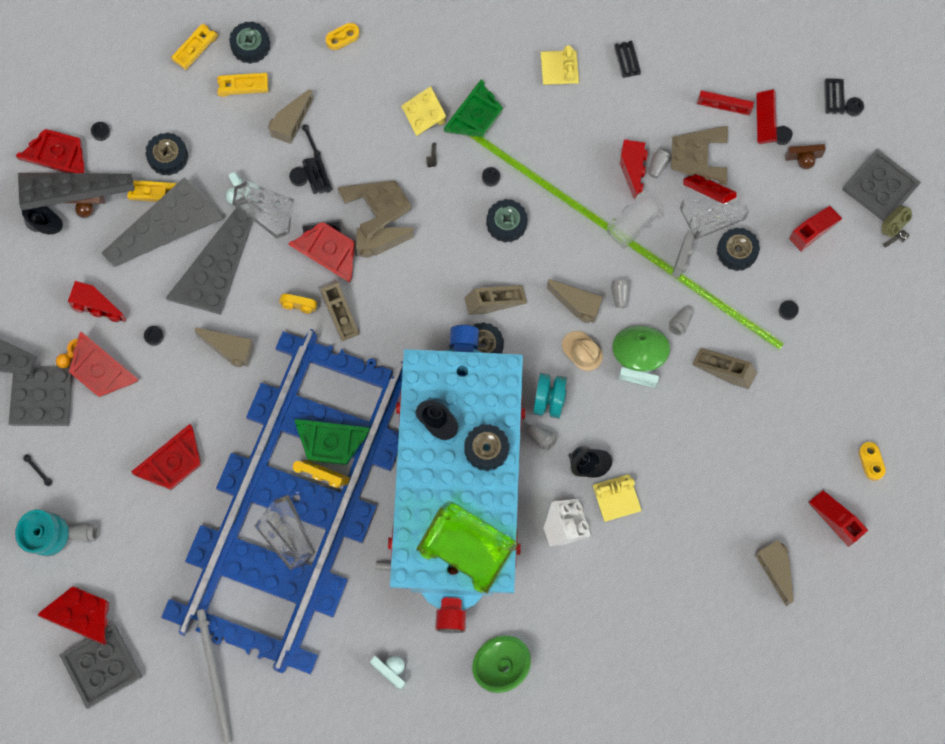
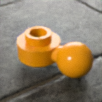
M73 339L68 343V352L66 354L62 353L56 357V365L59 368H68L70 366L78 339Z

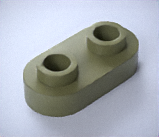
M903 205L896 208L883 222L881 227L882 234L888 237H894L912 219L911 209Z

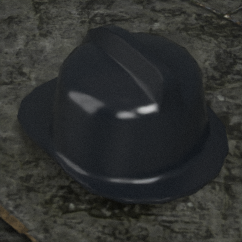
M48 206L21 210L25 225L31 231L54 235L62 230L63 222L61 218Z
M430 397L417 406V418L434 437L441 440H449L457 434L459 429L458 422L449 411V406L445 401Z
M581 446L568 454L571 472L578 477H601L612 466V457L604 450Z

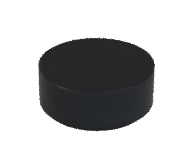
M857 97L850 98L845 105V111L850 116H859L864 110L863 101Z
M96 122L91 127V134L95 140L104 141L110 136V129L106 123Z
M786 126L778 127L776 143L779 145L788 144L793 136L791 129Z
M295 167L289 173L290 181L294 186H303L308 181L305 169L302 167Z
M488 167L482 172V182L486 186L493 187L499 183L500 172L496 168Z
M788 300L780 305L778 311L780 317L784 320H792L797 316L799 309L795 302Z
M150 326L144 332V339L147 344L157 346L162 343L164 334L159 327Z

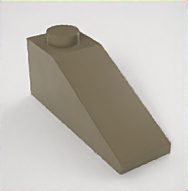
M308 89L280 110L274 119L270 120L268 129L271 137L288 144L292 143L313 101L312 90Z
M413 227L378 230L370 240H367L361 229L357 228V255L369 258L413 238Z
M551 279L548 280L547 289L575 317L585 323L595 322L602 302V296Z
M333 280L318 286L341 341L343 342L359 335L338 281Z
M522 285L475 288L464 297L469 315L491 313L527 303Z
M195 328L197 337L231 363V365L235 367H242V365L248 367L254 346L251 339Z
M700 348L693 362V366L728 383L746 389L750 388L757 374L751 362Z
M777 540L758 551L755 556L784 604L788 606L794 602L790 561L786 546Z

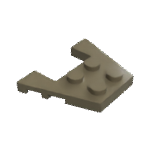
M728 126L672 137L671 170L692 176L697 174L704 176L705 180L714 179L720 181L719 184L727 185V167L708 166V143H727Z
M395 180L338 188V194L345 204L363 198L374 214L375 219L360 224V229L367 240L373 238V234L378 230L385 229L384 226L390 221H396L411 210L410 202Z

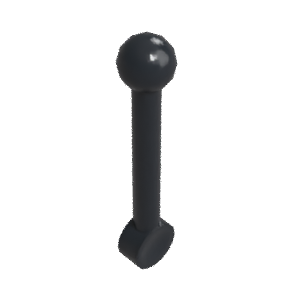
M304 124L302 130L305 131L313 148L314 157H321V153L317 151L308 131L309 126Z
M24 455L23 460L32 466L44 480L46 486H51L52 480L40 471L31 460L30 455Z

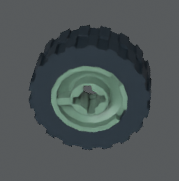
M252 21L240 23L230 33L231 51L237 60L252 64L263 60L268 55V51H270L269 35L261 24Z
M507 199L499 200L488 210L487 230L498 241L506 243L518 240L520 236H523L527 228V212H525V208L519 202Z

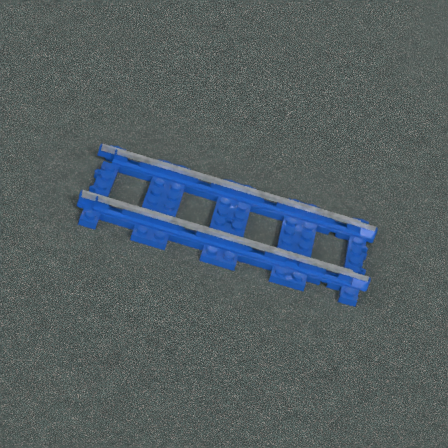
M310 329L304 339L282 331L275 349L292 356L279 389L260 383L248 411L247 420L263 425L250 458L247 459L233 453L228 458L216 490L229 494L233 498L219 531L200 525L185 562L203 570L188 605H184L169 599L161 616L164 620L180 625L178 632L185 637L191 620L195 619L198 621L196 611L204 609L206 619L210 624L208 625L209 634H214L212 636L214 644H221L224 638L226 643L244 649L247 655H250L251 650L258 649L259 655L257 658L265 657L275 661L273 669L276 672L284 673L287 666L310 675L318 655L303 650L300 647L314 612L316 611L334 618L348 579L330 572L342 541L345 537L363 544L377 508L375 505L359 500L372 466L374 465L391 472L398 455L399 432L388 429V425L396 408V402L400 398L403 371L402 361L395 377H393L392 370L381 366L376 368V361L372 358L368 359L367 365H365L362 359L345 354L343 349L340 350L339 354L334 355L332 354V345L325 347L316 343L318 337L313 329ZM310 363L382 388L370 421L368 422L297 396ZM295 419L370 428L368 436L352 457L354 461L348 474L350 480L348 485L343 486L341 493L268 466L282 432L300 439ZM295 495L300 496V500L297 502L293 501ZM252 503L326 530L312 566L237 539ZM221 577L296 604L282 641L207 613ZM196 627L195 631L201 633L200 627Z

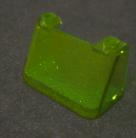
M448 501L439 508L416 550L425 559L431 560V558L439 557L471 577L473 588L476 591L487 594L514 553L518 543L456 503Z

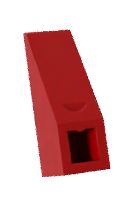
M624 139L621 149L620 166L633 199L637 200L638 194H642L644 183H640L641 177L645 176L646 166H643V160H647L648 150L645 149V142Z
M828 206L794 229L789 240L802 252L839 223L842 218L831 206Z
M78 281L74 282L67 301L72 310L79 313L86 311L98 318H101V316L108 317L110 321L117 323L119 321L126 322L123 313L93 285Z
M824 490L808 502L848 547L869 531L853 513Z

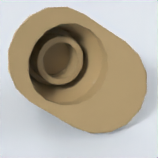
M572 331L563 338L562 349L578 368L592 371L599 367L603 358L602 351L587 334L580 331Z

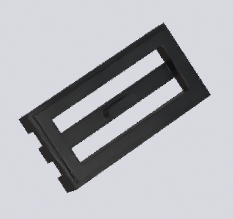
M632 40L628 41V43H615L614 48L622 78L640 75L641 71ZM627 48H629V51H630V54H631L632 62H633L634 69H635L634 72H633V68H632V65H631V61H630V58H629V54H628ZM620 49H623L629 70L628 73H626Z
M826 78L824 81L825 114L832 112L833 114L840 113L843 115L845 112L844 79ZM830 83L832 87V108L830 107ZM836 83H839V108H837Z
M321 157L304 159L302 164L313 194L318 192L324 193V191L330 193L332 188Z

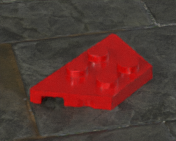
M44 129L36 139L28 143L29 146L22 153L18 152L16 155L18 160L64 173H85L81 139L49 129Z
M321 222L313 229L303 233L299 238L289 242V246L349 283L352 281L355 241Z
M79 333L69 373L100 398L138 381L133 374L84 333Z
M192 425L186 426L133 469L131 473L136 477L168 490L175 488L201 466Z
M72 586L37 615L44 620L102 645L106 644L105 627L108 624L109 602Z

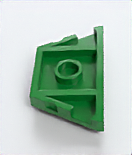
M482 79L444 126V132L484 137L500 116L503 107L495 100L493 93L487 90Z
M295 419L308 461L347 465L370 432V428Z

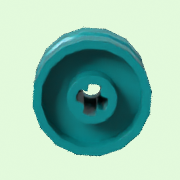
M539 374L533 410L534 415L543 416L546 405H550L549 416L560 419L561 410L565 403L567 377L557 375L554 379L553 387H551L550 374Z
M39 509L25 513L18 521L15 529V539L22 550L45 557L59 553L66 545L69 536L68 526L62 517Z

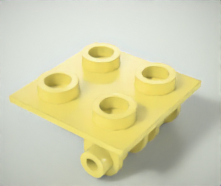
M567 45L563 51L541 52L543 85L579 84L576 50Z
M431 86L401 106L416 136L436 123L439 125L445 123L446 115Z
M630 474L592 485L604 522L642 511L634 489L635 483Z

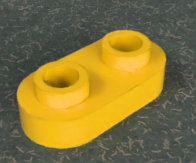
M347 23L329 32L325 38L327 47L331 50H339L355 42L360 35L358 26L354 23Z
M281 294L279 300L282 308L287 310L299 309L306 314L315 312L318 304L312 299L291 294Z
M864 443L858 451L864 473L872 481L880 480L886 473L880 450L875 443ZM867 449H871L873 454H869ZM873 467H877L879 472H875Z

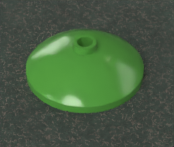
M636 325L621 330L615 336L612 351L615 359L624 367L634 371H651L659 368L667 361L670 345L664 334L657 329Z
M495 637L487 641L477 651L472 664L473 676L480 687L492 693L510 691L519 686L527 677L531 667V654L527 646L516 637Z

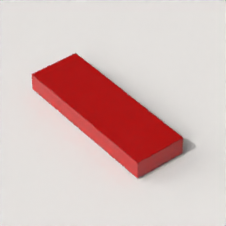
M771 89L757 92V142L759 145L776 142V91Z
M703 90L700 91L697 100L698 105L750 116L754 106L753 101Z
M694 174L683 179L684 186L722 204L735 199L737 192L710 179L705 180L704 176Z

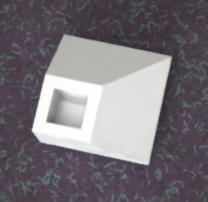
M579 499L554 501L551 503L544 525V531L550 547L568 544L591 536Z

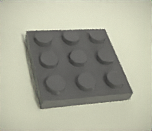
M876 149L842 190L884 222L896 208L908 199L921 182Z
M34 368L33 375L13 373L9 425L69 426L73 377L69 373L70 368Z
M115 624L105 628V645L91 639H86L59 655L87 709L143 678Z

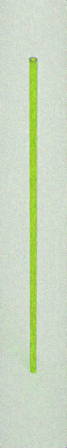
M469 136L659 268L672 275L673 267L483 137ZM682 273L679 278L674 277L780 350L784 343Z

